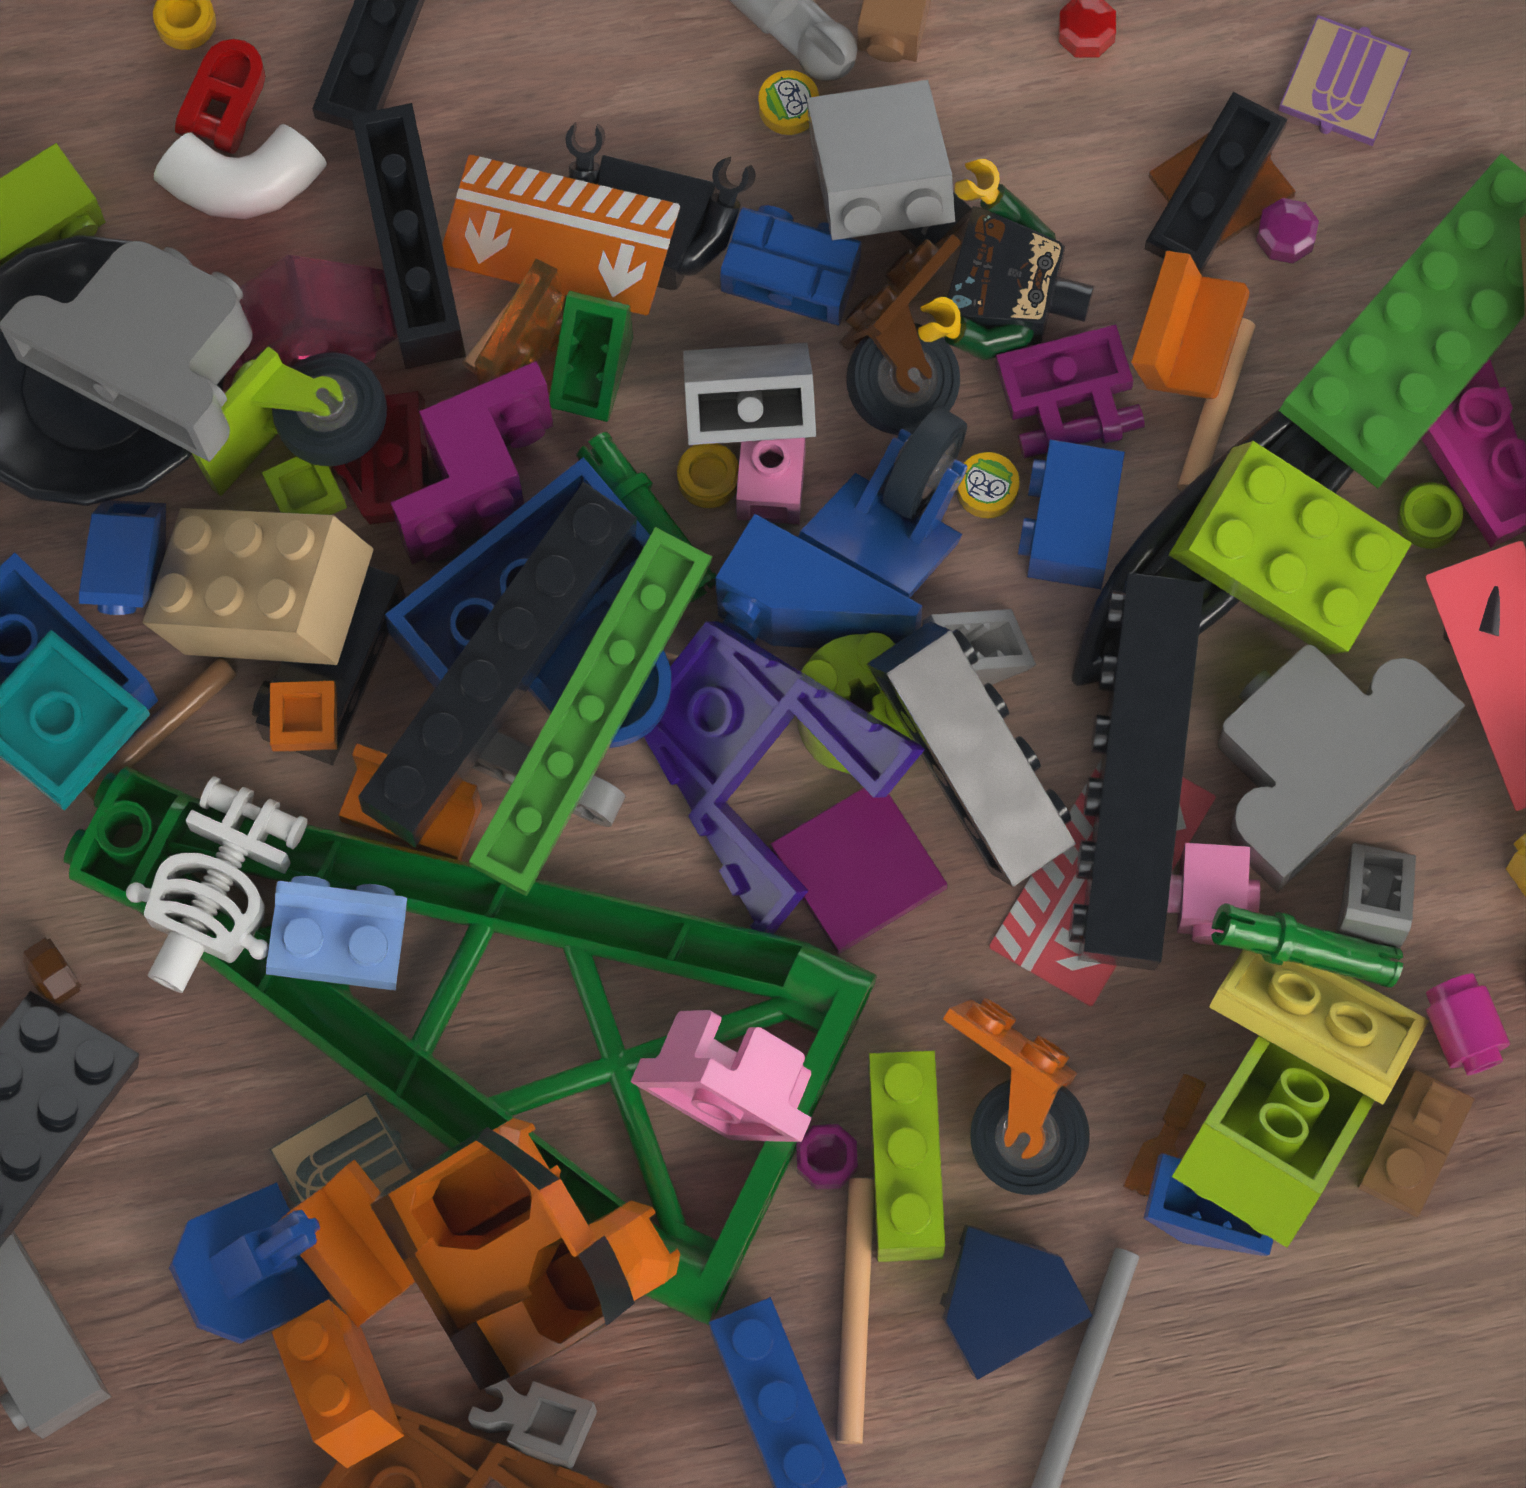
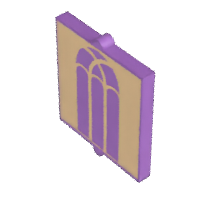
M1318 15L1278 111L1320 126V132L1323 134L1334 131L1373 146L1412 50L1371 35V31L1367 27L1357 30Z

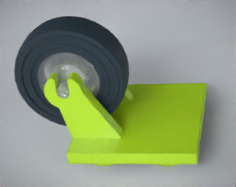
M268 346L256 360L246 362L237 371L231 387L225 393L227 401L221 408L230 427V434L226 443L210 462L193 453L192 455L211 489L220 496L224 494L277 434H279L284 445L293 454L308 463L319 466L343 465L363 456L380 438L387 417L386 397L378 378L372 370L352 356L341 353H321L309 356L290 368L284 365L278 353Z

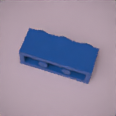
M771 1297L709 1322L711 1336L773 1488H847L848 1483Z

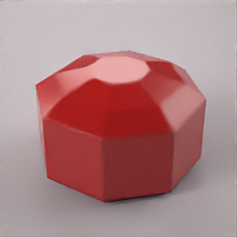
M1071 0L1059 12V43L1075 58H1099L1115 43L1116 10L1105 0Z

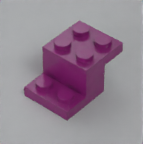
M536 361L419 411L429 452L442 481L391 502L402 544L412 565L424 559L428 563H434L452 556L460 549L461 543L482 534L486 535L525 504L519 473L506 447L511 445L512 448H522L531 445L544 436L546 429L554 426L547 383Z

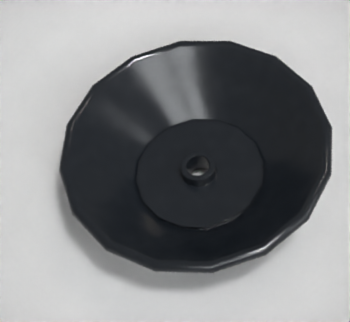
M76 235L25 248L0 266V322L17 302L29 296H46L61 303L73 301L111 255L122 245L133 241ZM0 329L1 483L33 500L90 506L141 493L189 460L192 455L190 451L18 361ZM225 376L217 384L222 391Z

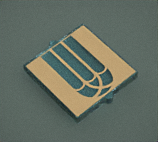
M369 1092L269 1149L291 1187L288 1197L293 1203H302L316 1193L354 1159L380 1192L414 1171L399 1146L402 1142L400 1133L389 1129Z

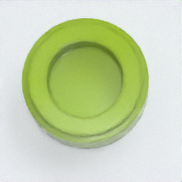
M1434 482L1422 483L1410 489L1404 496L1398 510V526L1402 535L1413 545L1425 549L1439 548L1448 544L1457 534L1463 519V507L1455 492L1447 486Z

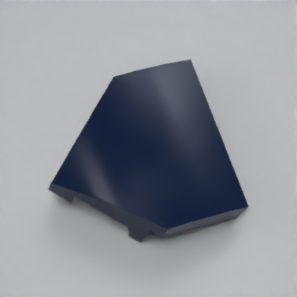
M967 1224L964 1225L959 1241L961 1249L947 1293H943L940 1304L945 1308L942 1318L971 1374L977 1380L1092 1317L1068 1268L1058 1254L1049 1252L1038 1245L1026 1244L989 1233L984 1229Z

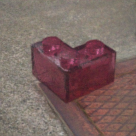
M286 255L240 286L243 297L239 302L252 329V340L248 348L226 375L235 376L237 371L246 362L256 360L268 346L277 352L282 363L290 368L309 356L321 353L346 354L364 364L373 360L378 350L398 338L384 269L294 255Z

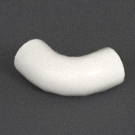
M281 124L259 149L250 155L240 158L225 157L211 149L190 132L177 139L162 156L155 169L154 180L180 201L209 216L249 219L280 210L309 187L325 169L327 162L311 142L285 124Z

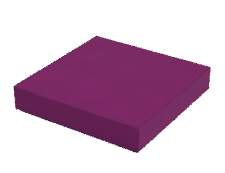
M862 788L770 844L771 851L809 890L803 897V901L838 955L947 889L948 885L890 794L886 797L873 798L865 788Z

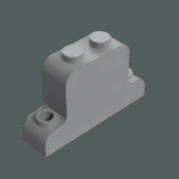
M133 241L119 247L73 301L61 303L46 296H29L17 302L1 320L0 329L18 361L208 462L213 459L229 437V423L221 408L227 401V397L217 384L250 345L252 329L239 302L243 297V292L228 276L220 272H213L210 275L194 267L183 254L173 248L165 247L161 250L146 242Z

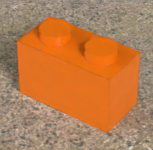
M329 1299L271 1331L313 1442L344 1467L349 1468L404 1437L362 1328L360 1326L357 1328L349 1316Z

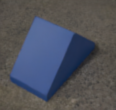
M1164 1153L1159 1154L1143 1217L1145 1220L1182 1243L1260 1256L1270 1255L1273 1244L1272 1238L1255 1231L1243 1220L1212 1201L1200 1197L1191 1188L1174 1179L1172 1175L1182 1159Z

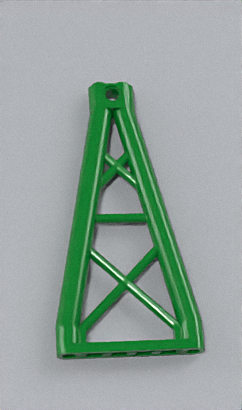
M125 766L117 775L109 772L102 780L94 798V807L98 809L87 829L79 828L72 836L64 854V863L70 865V880L128 906L144 916L147 902H131L126 896L127 887L131 883L138 882L151 889L158 868L172 855L201 853L217 858L216 853L220 852L219 847L222 845L190 831L186 819L190 811L194 810L222 823L226 814L212 807L204 809L200 807V799ZM245 817L239 832L248 835L255 821ZM135 824L143 827L142 836L135 845L128 848L113 846L114 835L123 826ZM308 824L300 842L294 849L287 847L286 841L271 834H268L264 842L287 853L291 864L285 874L244 856L245 862H241L242 867L238 868V870L246 874L291 882L292 878L296 876H313L328 881L330 887L356 890L357 886L363 884L382 885L394 890L396 896L407 898L406 912L468 926L411 1039L354 997L349 985L267 975V956L264 959H255L246 948L243 949L232 963H228L206 952H203L200 959L449 1149L486 1127L494 1130L514 1118V1115L610 1083L660 1228L653 1222L652 1224L669 1253L676 1249L680 1252L676 1275L645 1294V1296L709 1326V1322L715 1319L796 1152L797 1142L765 1141L718 1240L688 1227L640 1089L631 1083L640 1058H656L661 1052L667 1035L625 1049L593 956L772 998L721 1016V1023L714 1039L723 1043L745 1035L750 1027H761L763 1029L786 1020L816 1033L817 1035L802 1065L811 1070V1076L797 1108L811 1118L869 1000L877 975L804 941L541 879L535 880L528 895L525 896L469 866V862ZM192 873L182 875L178 878L188 879L199 883L203 882ZM177 898L170 901L192 906L191 901L193 899ZM217 910L218 914L214 918L228 932H232L235 923L226 914ZM272 925L264 928L260 926L254 937L265 940L269 945ZM208 932L207 934H205V935H207V936H210V937H212V938H215V937H214L213 935H211L209 932ZM493 933H499L563 949L601 1058L486 1097L432 1056ZM533 1131L529 1133L549 1169L556 1165L560 1168L559 1179L562 1180L588 1225L626 1203Z

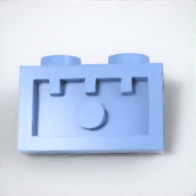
M296 876L292 878L291 882L278 881L275 891V908L266 974L396 991L407 898L396 896L395 891L391 888L376 884H363L357 886L356 890L330 887L328 881L313 876Z

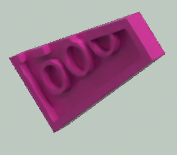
M1489 359L1421 439L1490 548H1493L1526 531V444L1524 440L1517 437L1510 417L1513 407L1506 387L1499 386L1494 368Z

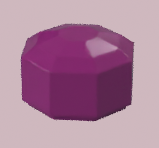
M1281 198L1263 209L1256 241L1269 259L1293 264L1313 251L1319 220L1306 202Z
M839 1124L813 1125L805 1133L802 1142L796 1143L797 1173L815 1189L841 1188L858 1169L857 1141Z

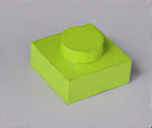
M296 456L262 472L266 485L280 513L332 515L347 508L345 499L329 466L314 465Z

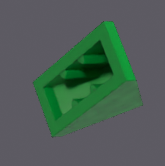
M573 291L568 292L549 396L551 408L608 422L634 338L630 305Z

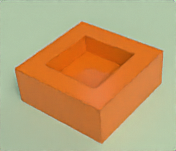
M335 681L270 683V746L273 752L337 750V686Z

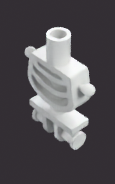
M215 776L209 780L202 793L200 807L204 809L212 807L225 813L226 815L222 823L194 810L190 811L186 823L190 831L222 845L219 847L220 852L216 853L217 858L201 853L172 855L158 868L151 889L138 882L131 883L126 889V896L131 902H147L144 916L149 925L168 935L148 973V977L179 993H183L203 952L228 963L234 962L244 948L249 950L250 955L258 960L264 959L268 955V943L265 940L254 937L264 921L265 905L255 885L238 868L242 867L241 862H245L244 856L285 874L291 864L287 853L264 842L268 834H271L286 841V846L294 849L300 842L308 821L303 816L296 818L280 811V803L273 799H268L262 808L252 804L254 798L253 790L242 787L239 791L221 784V779ZM245 817L255 821L248 835L239 832ZM200 872L207 874L201 883L188 879H178L180 876L189 873ZM235 885L248 896V908L245 914H242L237 905L227 897L226 892L230 891L229 886ZM177 898L193 899L191 901L192 906L170 900ZM217 910L226 914L235 923L232 932H228L214 918L218 914ZM209 932V933H210L211 935H213L215 938H212V937L207 936V935H205V934H207V933Z

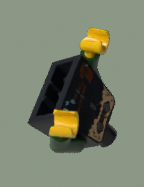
M977 159L965 163L966 169L973 172L976 176L977 186L968 179L957 181L954 187L955 194L963 200L980 198V206L982 208L972 207L948 296L938 297L920 307L922 312L931 314L937 322H929L919 327L918 335L920 339L924 342H933L944 337L949 345L982 360L996 358V355L1025 348L1028 344H1040L1043 340L1050 313L1085 322L1094 286L1060 277L1065 246L1056 240L1055 233L1026 204L1003 184H999V172L991 161Z

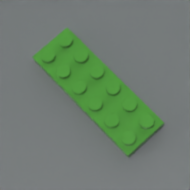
M1501 153L1291 392L1279 409L1282 414L1377 489L1525 318L1519 219L1526 215V172Z

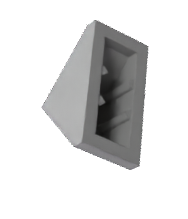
M1012 609L932 614L923 620V625L931 621L951 631L958 629L963 633L977 654L978 662L973 664L972 667L983 685L986 683L993 685L1026 672L1036 665Z
M1353 843L1336 933L1401 948L1410 932L1413 919L1416 855Z

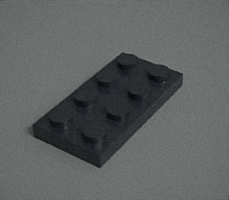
M32 991L26 995L0 1028V1248L135 1072L139 1064V1053Z

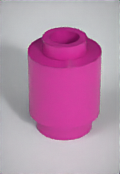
M1473 973L1447 980L1426 992L1431 1005L1426 1009V1013L1449 1068L1463 1066L1467 1075H1473L1503 1062L1500 1051L1510 1045V1041L1487 986H1479Z

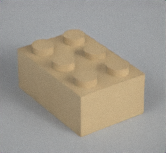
M180 508L142 623L184 655L338 665L374 549L334 515Z

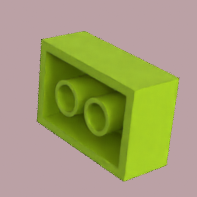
M1251 441L1231 449L1169 556L1307 644L1315 646L1321 653L1331 655L1349 652L1412 543L1255 441Z
M1258 1036L1203 1123L1172 1177L1191 1188L1200 1197L1212 1201L1243 1220L1255 1231L1269 1236L1288 1248L1324 1191L1375 1100L1265 1038Z

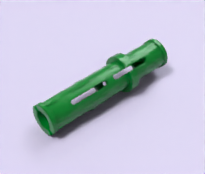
M602 432L588 441L593 447L591 450L586 446H582L576 454L578 460L584 457L631 514L637 517V521L649 535L657 527L693 546L650 490L653 482L646 473L636 472L613 442L608 432ZM710 567L689 603L698 600L708 593L703 588L705 585L710 589L716 586L715 577L717 574L713 573Z
M1224 903L1218 908L1212 922L1211 929L1224 931V933L1215 931L1211 934L1215 944L1261 954L1264 961L1276 965H1282L1283 961L1294 962L1376 983L1386 988H1391L1397 983L1403 969V963L1390 961L1391 958L1397 960L1403 958V952L1398 947L1377 944L1297 923L1294 916L1282 912H1276L1275 916H1269Z

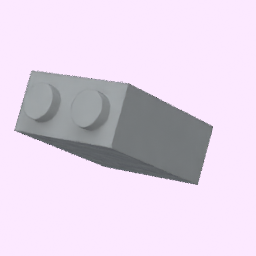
M928 80L807 98L811 148L832 240L955 222L952 172Z
M808 343L683 350L688 445L816 437L813 372Z

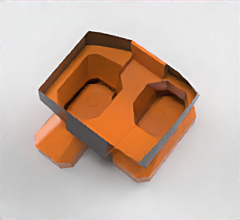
M512 1118L494 1130L486 1127L386 1187L370 1205L479 1390L526 1371L606 1327L635 1304V1300L676 1275L680 1259L678 1249L669 1253L649 1218L656 1213L651 1206L630 1200L588 1225L562 1180L559 1179L560 1168L556 1165L549 1169L529 1136V1133L536 1129L533 1123Z

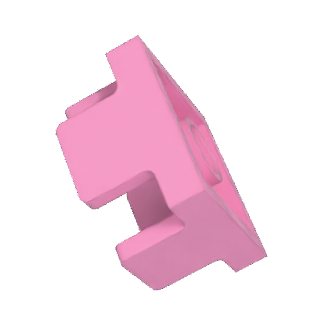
M711 1010L679 1011L660 1054L656 1058H640L631 1083L725 1138L739 1141L802 1142L811 1117L797 1108L810 1079L811 1070L802 1066L805 1056L801 1051L761 1027L748 1028L737 1053L714 1039L721 1023V1016Z

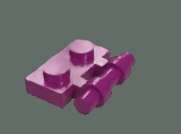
M1116 324L996 355L995 365L1012 420L1036 414L1040 425L1038 430L1018 435L1019 447L1024 459L1045 453L1048 454L1050 440L1084 444L1101 439L1103 444L1122 440V433L1145 427L1144 416L1139 404L1116 409L1112 396L1113 394L1132 390L1134 382ZM1091 401L1094 415L1062 423L1058 411L1059 408Z

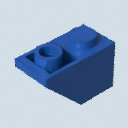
M118 500L100 503L91 515L79 588V604L97 605L98 612L109 615L131 614L136 611V607H144L152 595L166 553V503Z

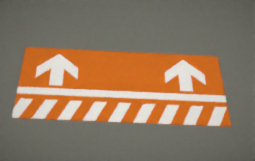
M470 154L466 161L442 245L446 263L449 267L567 296L569 291L622 303L630 305L631 312L647 316L650 313L680 205Z

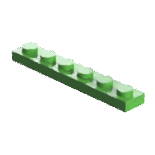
M657 527L654 528L472 854L469 866L525 896L528 895L707 572L712 556Z

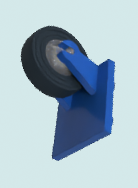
M937 407L923 419L913 434L901 429L898 437H893L871 480L869 481L861 475L854 473L800 531L798 538L904 596L911 598L957 546L962 536V533L944 524L941 520L967 470V465L957 460L965 439L967 423L948 410Z

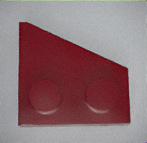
M419 391L385 395L387 417L383 432L378 441L367 453L358 459L343 465L333 466L348 488L349 494L360 513L369 524L396 521L391 502L429 486L427 440L419 412L425 409V399ZM353 400L325 403L326 405L331 403H342L349 407L351 412L353 410ZM335 419L331 423L335 428L344 424L339 419Z

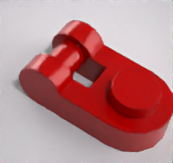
M228 39L220 41L209 49L178 112L175 122L176 134L183 136L191 132L196 137L201 136L214 141L216 149L230 154L236 153L243 140L246 123L263 89L266 77L261 55L253 45L245 40ZM212 99L228 104L222 118L207 113Z

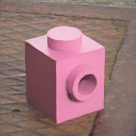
M805 438L741 442L736 494L737 520L750 521L755 513L772 523L800 524L806 454Z
M1185 843L1180 858V874H1171L1167 913L1178 914L1177 933L1192 934V941L1196 943L1217 945L1213 942L1211 934L1215 931L1224 933V931L1211 928L1214 916L1222 904L1228 903L1238 908L1259 913L1260 880L1249 879L1250 847Z

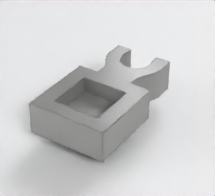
M506 1380L485 1388L486 1394L503 1399L500 1408L493 1412H485L473 1406L468 1416L472 1428L486 1433L511 1431L507 1438L510 1448L572 1471L597 1414L594 1402L533 1381L527 1396L518 1394Z

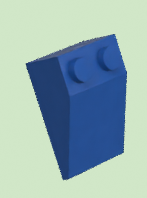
M755 513L715 577L718 616L724 619L722 624L753 643L759 638L772 646L820 649L825 644L840 637L874 632L886 635L893 643L897 644L921 627L923 605Z

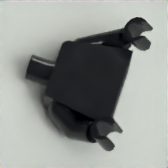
M576 122L570 127L565 138L566 147L576 157V161L569 164V178L680 205L657 287L668 290L678 289L685 276L697 275L726 250L741 206L737 200L738 193L749 189L755 181L756 173L752 165L746 166L739 186L730 183L726 176L731 156L722 159L716 164L712 173L713 182L606 155L602 156L599 165L594 162V156L605 142V131L602 126L596 125V144L594 147L587 149L579 146L575 140Z

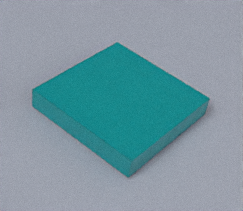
M50 630L0 685V758L65 811L149 717L150 713L142 703Z

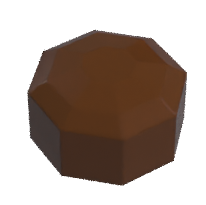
M46 937L23 952V963L29 979L37 991L48 1001L60 1005L81 991L80 987L82 986L50 938L48 940Z

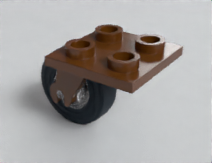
M954 234L935 244L926 239L914 251L910 248L906 250L884 275L891 283L885 285L875 296L871 293L868 294L845 319L852 328L839 343L847 350L855 347L847 368L846 383L848 394L855 410L864 421L882 432L899 435L900 430L904 429L913 434L923 419L935 408L939 407L950 412L958 396L960 370L952 348L943 337L933 342L921 340L918 335V328L923 325L914 323L908 305L962 243Z

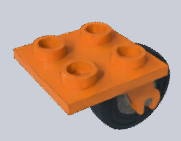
M984 998L980 1004L971 999L949 1008L943 1020L1011 1067V1079L990 1090L981 1100L973 1115L970 1140L972 1151L979 1167L996 1185L1016 1194L1038 1195L1053 1191L1062 1186L1080 1169L1087 1155L1090 1140L1089 1124L1085 1111L1078 1099L1066 1088L1078 1074L1065 1065L1070 1056L1056 1044L1042 1036L1037 1035L1033 1042L1012 1028L1016 1018L1006 1009L987 998Z

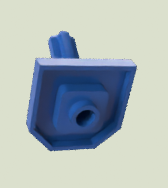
M277 1182L193 1218L185 1224L169 1269L197 1328L242 1344L286 1324L328 1299L332 1301L326 1287L300 1256L301 1253L316 1244L315 1232L320 1230L319 1222L316 1218L309 1219L303 1210H295L281 1219L290 1209Z

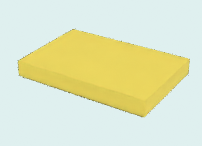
M1242 950L1209 1008L1382 1105L1392 1091L1429 1022L1425 1017L1353 977L1289 961H1283L1282 965L1268 963L1264 961L1261 954Z

